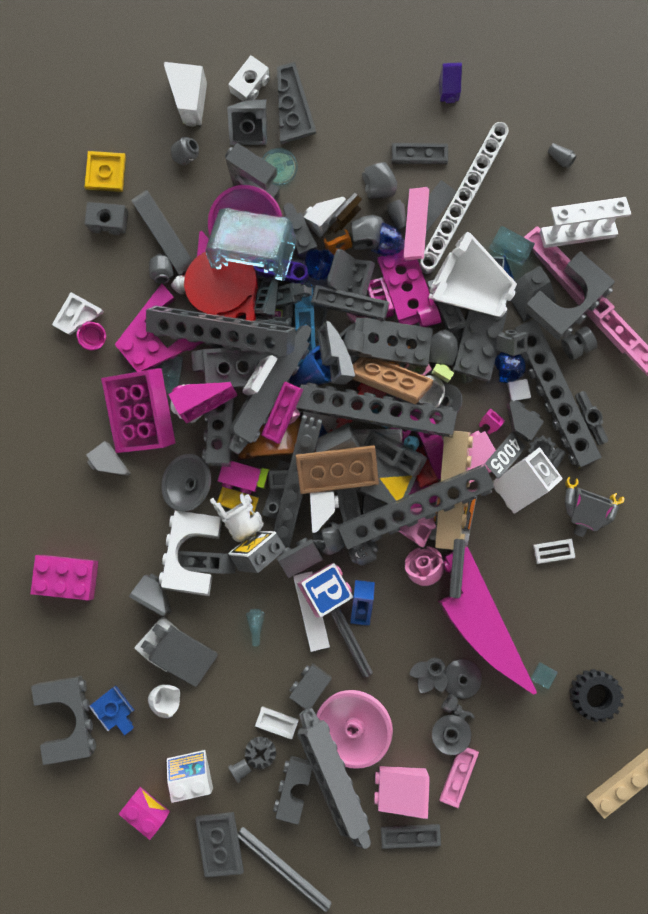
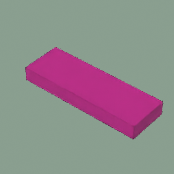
M284 381L261 436L276 443H281L304 389Z

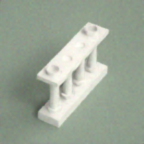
M626 197L552 207L551 213L554 225L543 227L539 232L544 248L616 238L618 231L615 220L619 217L630 216L631 211Z

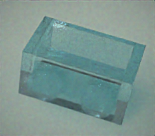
M501 226L489 249L502 256L505 254L506 258L522 266L535 243Z

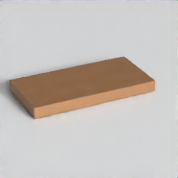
M360 357L353 364L354 380L413 404H417L433 386L434 380L387 361Z
M375 445L296 455L300 494L379 485Z

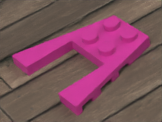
M163 284L158 287L115 343V346L137 372L150 370L160 365L161 362L170 358L173 359L178 354L187 350L190 351L196 348L197 345L204 343L202 341L189 342L187 339L181 338L167 348L157 336H154V333L146 332V309L153 306L167 307L175 300Z

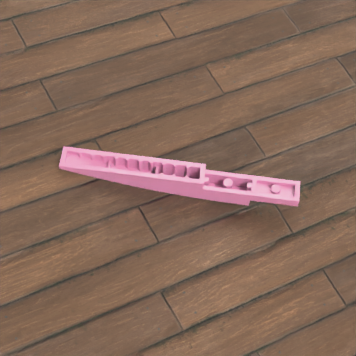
M538 226L523 237V240L575 302L581 305L584 302V292L581 286L564 272L571 260L557 246L544 248L539 232L540 228ZM602 297L599 300L600 305L593 312L589 310L586 314L622 353L625 352L648 376V345L614 310V305L607 298Z

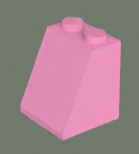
M379 766V772H375V784H378V792L374 793V804L378 805V811L428 819L429 775L426 768Z

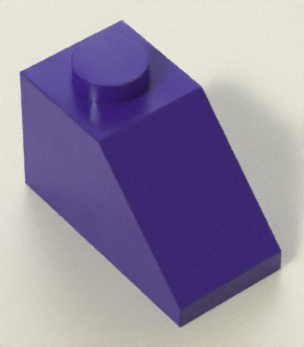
M462 62L442 64L439 77L440 102L454 103L459 101Z

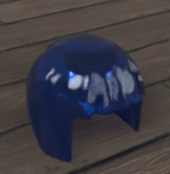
M309 250L305 258V265L309 276L315 280L328 279L334 254L329 250Z
M501 352L495 358L494 365L499 369L500 382H514L525 373V361L520 354L513 356Z

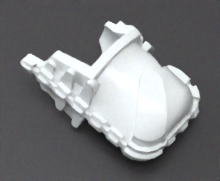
M241 493L240 500L242 503L225 512L220 502L216 503L214 498L210 499V502L214 505L215 510H217L218 515L235 541L242 542L255 535L256 532L261 531L264 523L262 522L261 515L258 512L254 513L252 510V499L249 495Z

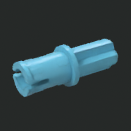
M408 436L404 440V445L416 450L419 446V440L415 436Z

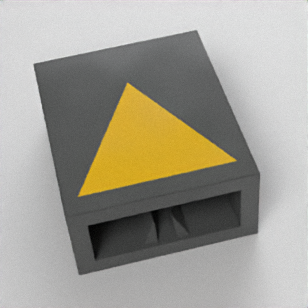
M376 456L379 485L358 487L357 489L358 493L387 505L408 496L417 475L411 476L398 466L393 467Z

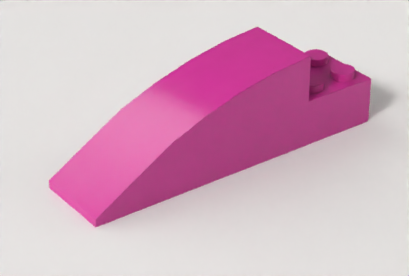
M465 547L461 597L451 598L448 596L438 602L459 634L485 661L534 695L537 691L468 547ZM453 551L442 556L444 559V569L446 572H450V574L452 572Z

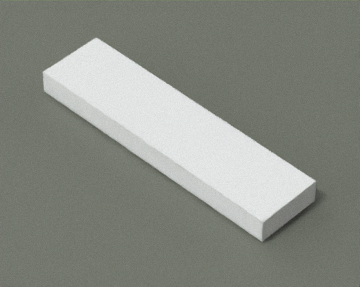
M312 571L293 576L311 652L330 647L323 616L315 617L297 585L298 582L312 575Z

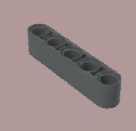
M145 190L131 199V201L178 274L183 275L193 260L149 192Z

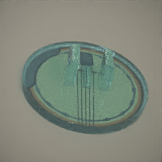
M275 148L268 151L262 158L277 169V176L272 184L284 185L295 177L297 173V160L290 151L283 148Z

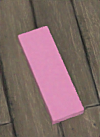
M467 747L462 753L456 754L439 799L441 802L459 808L478 757V751Z

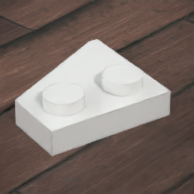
M71 292L52 325L71 335L82 324L91 322L103 314L104 311Z

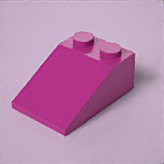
M231 382L180 385L168 394L177 412L186 424L238 396Z

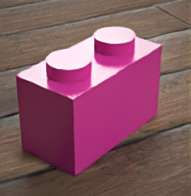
M231 461V467H221L218 482L222 483V487L233 489V486L240 488V492L251 495V492L257 491V482L261 469Z

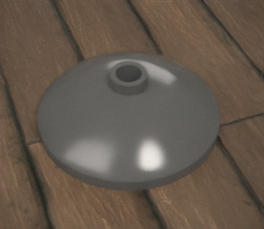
M184 454L174 459L165 470L161 488L165 502L171 508L178 511H190L198 507L204 501L210 489L211 473L209 466L201 457L193 454Z

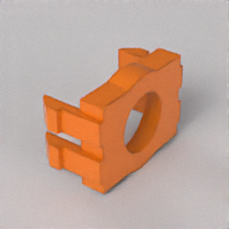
M344 229L345 235L337 237L332 241L327 242L326 238H324L325 248L331 256L335 255L337 249L345 251L352 247L348 230ZM345 243L342 247L335 248L337 244Z

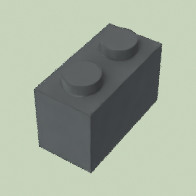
M314 663L310 667L306 665L300 674L303 676L299 683L295 681L289 689L291 692L289 698L304 709L313 706L331 680V676Z

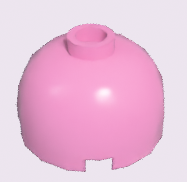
M427 547V549L422 550L416 548L405 559L406 573L418 585H433L443 575V558L441 553L435 548Z

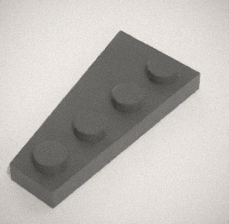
M295 62L277 67L280 143L283 144L316 134L315 125Z

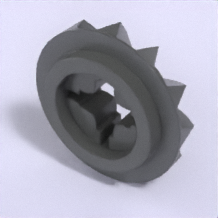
M265 737L252 739L245 749L246 760L254 768L264 769L270 766L276 757V748L273 742ZM256 748L259 750L267 748L264 752L265 759L261 756L254 758L257 754Z

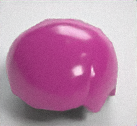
M87 322L78 329L77 340L83 349L94 351L101 348L105 343L106 332L99 323Z

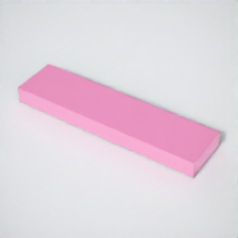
M428 187L409 189L404 246L405 260L424 259L429 200Z

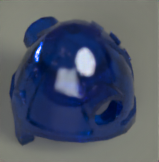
M383 222L378 250L372 248L371 252L382 256L398 254L405 247L404 238L396 227Z

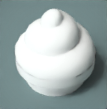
M184 275L177 276L173 283H171V287L179 294H186Z

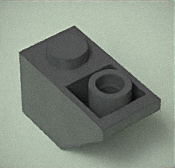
M511 400L506 406L512 432L529 442L533 439L544 421L540 419L541 416L538 413L526 410L524 408L525 405L521 402Z

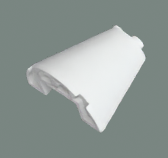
M466 232L456 243L455 246L457 248L449 253L439 269L430 288V292L433 294L430 293L429 298L449 305L502 317L507 310V307H505L506 301H510L515 295L516 291L514 289L517 283L473 235Z

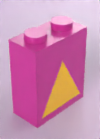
M139 787L119 815L151 840L164 823L170 811Z

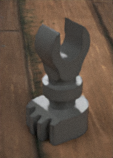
M452 693L448 695L441 706L447 713L452 711L453 715L459 716L464 720L467 715L475 719L470 711L463 710L462 706L457 704L458 700Z

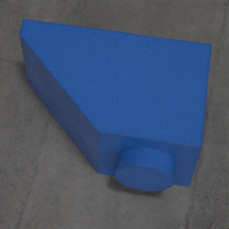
M355 580L351 624L370 625L375 582Z

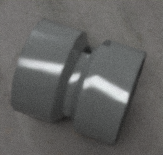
M586 326L577 330L575 335L570 334L568 337L561 339L563 350L572 361L581 357L583 352L588 353L597 348L596 338Z

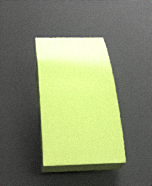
M437 363L431 374L448 383L454 372L447 365Z

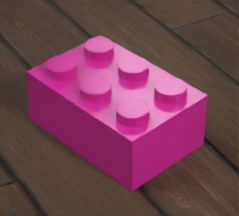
M35 555L30 594L92 600L95 594L98 561Z

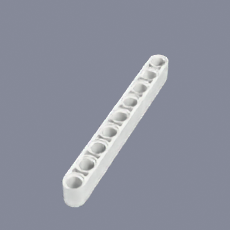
M497 122L492 126L424 251V259H421L419 263L423 273H432L438 265L507 137L509 130L505 123ZM499 131L503 136H497L494 132ZM490 147L494 150V152L490 153L486 150V148ZM482 163L485 165V168L481 169L477 164ZM473 179L477 184L471 185L468 180ZM464 195L468 200L462 201L459 196ZM450 212H457L459 217H452ZM446 227L450 229L451 233L445 234L441 229ZM439 244L442 249L435 250L432 245ZM430 260L433 266L427 267L423 261Z

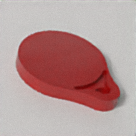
M231 248L210 249L196 257L189 265L184 279L186 295L195 310L200 313L237 319L239 316L245 315V320L256 321L255 299L258 279L251 261L241 252Z

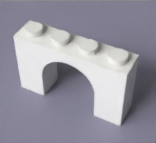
M176 510L174 516L171 515L169 527H172L171 535L168 534L166 538L168 551L164 553L162 564L165 565L164 573L161 572L159 576V584H161L163 590L210 596L212 575L191 572L182 568L178 561V551L182 543L191 537L199 536L219 539L222 526L221 517Z

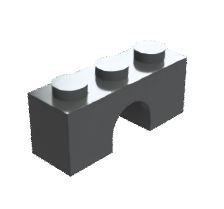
M291 756L290 761L285 762L283 773L287 774L285 781L281 780L278 792H281L280 800L276 799L273 811L277 812L275 819L299 824L304 800L294 797L291 789L296 784L309 785L312 767L309 760Z

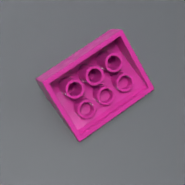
M161 368L101 378L116 453L164 448L176 444Z

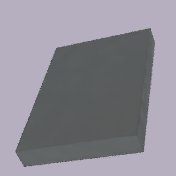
M234 812L197 816L195 819L205 878L242 874L244 869Z

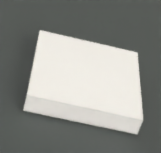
M271 355L260 360L242 390L244 394L249 396L258 393L277 361L276 357Z

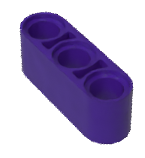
M258 255L254 258L253 266L259 276L266 278L278 277L280 281L299 283L301 285L308 280L307 267L302 263L266 255ZM261 262L267 263V267L265 269H259L257 267L258 264ZM280 266L286 268L284 273H277L276 269ZM299 270L305 273L304 276L300 278L296 277L294 274Z

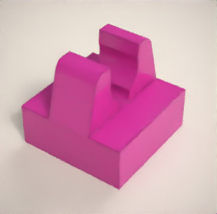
M490 408L482 417L479 426L482 427L484 424H488L490 429L487 433L491 434L497 431L505 420Z

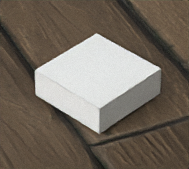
M527 379L507 383L512 401L531 398Z

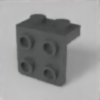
M337 249L328 275L327 284L335 290L366 296L375 263L366 260H356L344 250Z

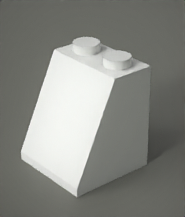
M165 62L164 67L182 122L191 127L202 125L207 87L203 67Z
M539 447L505 471L499 479L496 478L492 482L495 486V491L501 495L506 506L515 514L548 493L563 478Z

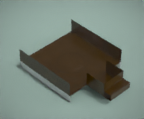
M356 193L335 212L334 215L337 217V220L328 228L329 234L332 232L336 234L339 230H342L361 210L358 204L362 198Z

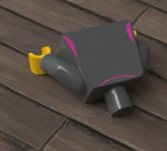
M568 477L565 482L567 487L565 506L571 522L577 524L574 530L576 535L584 537L587 529L598 531L615 520L619 509L618 504L624 502L623 496L616 501L617 493L612 494L608 499L578 487L575 490L574 488L579 483L578 479H575V485H571L569 483L570 477Z

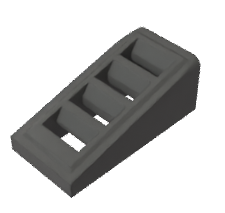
M278 277L262 279L255 300V315H275Z

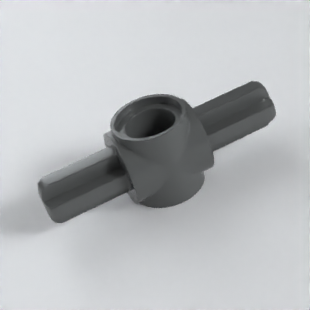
M585 391L577 393L575 398L582 410L581 415L588 429H591L597 444L602 445L608 442V438L601 425L604 423L601 411L596 406H592ZM589 413L595 416L594 423L588 420Z

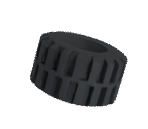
M590 669V671H583L582 675L578 674L576 676L577 680L572 681L573 688L569 689V692L572 693V696H569L570 701L573 702L572 706L583 717L593 722H598V720L607 722V718L610 720L614 718V713L619 714L620 711L617 709L619 706L623 707L621 699H624V694L621 693L623 689L618 685L619 682L613 676L600 670ZM594 685H602L606 693L604 701L600 705L590 706L587 701L589 689Z

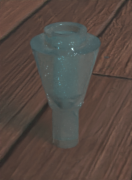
M251 609L250 612L246 613V617L252 633V645L258 646L260 645V633L265 613L261 612V609Z

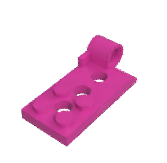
M404 249L378 257L377 261L398 322L408 325H415L419 322L421 327H429L441 323L438 308L434 301L429 298L430 293L418 259L405 260ZM399 266H403L406 269V272L404 274H398L396 272V268ZM408 283L412 286V290L406 292L402 289V285ZM414 300L418 303V307L411 309L408 307V302Z

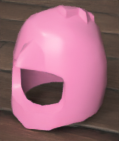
M422 507L412 508V511L419 513L422 511ZM434 517L430 519L421 518L417 524L411 527L404 525L400 527L399 532L424 548L432 529L436 528Z

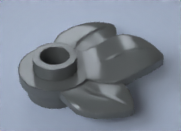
M435 657L427 662H418L411 668L409 673L411 676L418 678L420 693H426L434 687L443 692L448 683V679L444 674L445 664L440 658ZM438 664V670H432V665Z

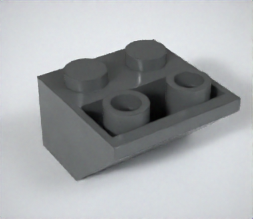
M307 538L300 540L296 543L298 547L292 550L290 547H287L277 557L288 578L323 560L312 539L309 541Z

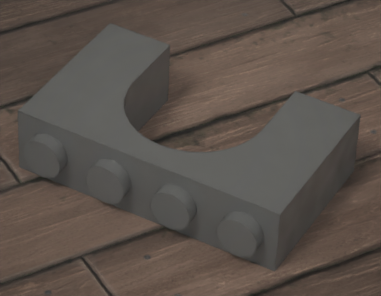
M236 142L234 147H230L225 155L233 186L250 185L261 188L276 201L280 196V188L272 184L277 176L276 167Z
M581 251L567 264L564 272L581 286L584 292V302L575 308H562L551 301L543 292L539 291L525 307V311L558 341L562 337H568L573 331L572 327L576 323L580 325L587 317L585 314L589 310L593 312L600 305L599 300L602 297L606 299L613 292L612 287L615 281Z
M82 676L37 683L31 686L34 706L61 702L68 705L76 717V727L70 737L46 741L40 745L43 765L90 757L94 750H96V742L91 735L93 723L88 716L90 704L89 700L85 697L87 685Z

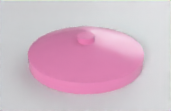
M356 690L341 691L330 696L318 710L317 717L328 724L330 728L329 733L338 747L337 752L344 761L345 767H369L381 760L389 749L393 736L391 718L385 707L371 695Z

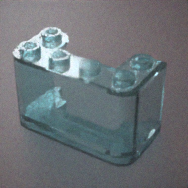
M230 208L220 209L205 249L210 267L220 269L222 263L227 266L229 261L261 266L266 273L269 270L274 272L275 279L285 280L296 245L293 224L286 217H274L267 214L232 210Z

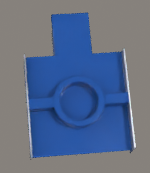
M114 686L89 706L107 731L117 725L121 732L126 735L134 728L132 722L127 717L134 709L117 686Z

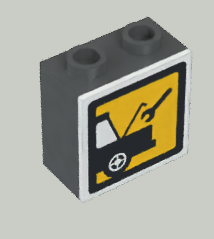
M260 531L244 540L228 554L239 571L259 573L286 548L276 532Z

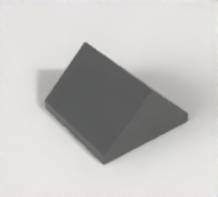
M350 423L319 437L316 452L360 447Z

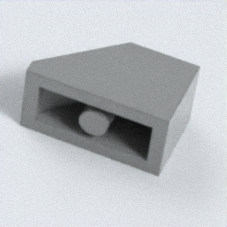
M106 441L86 454L89 458L87 462L93 470L96 469L101 472L126 476L131 474L111 445Z

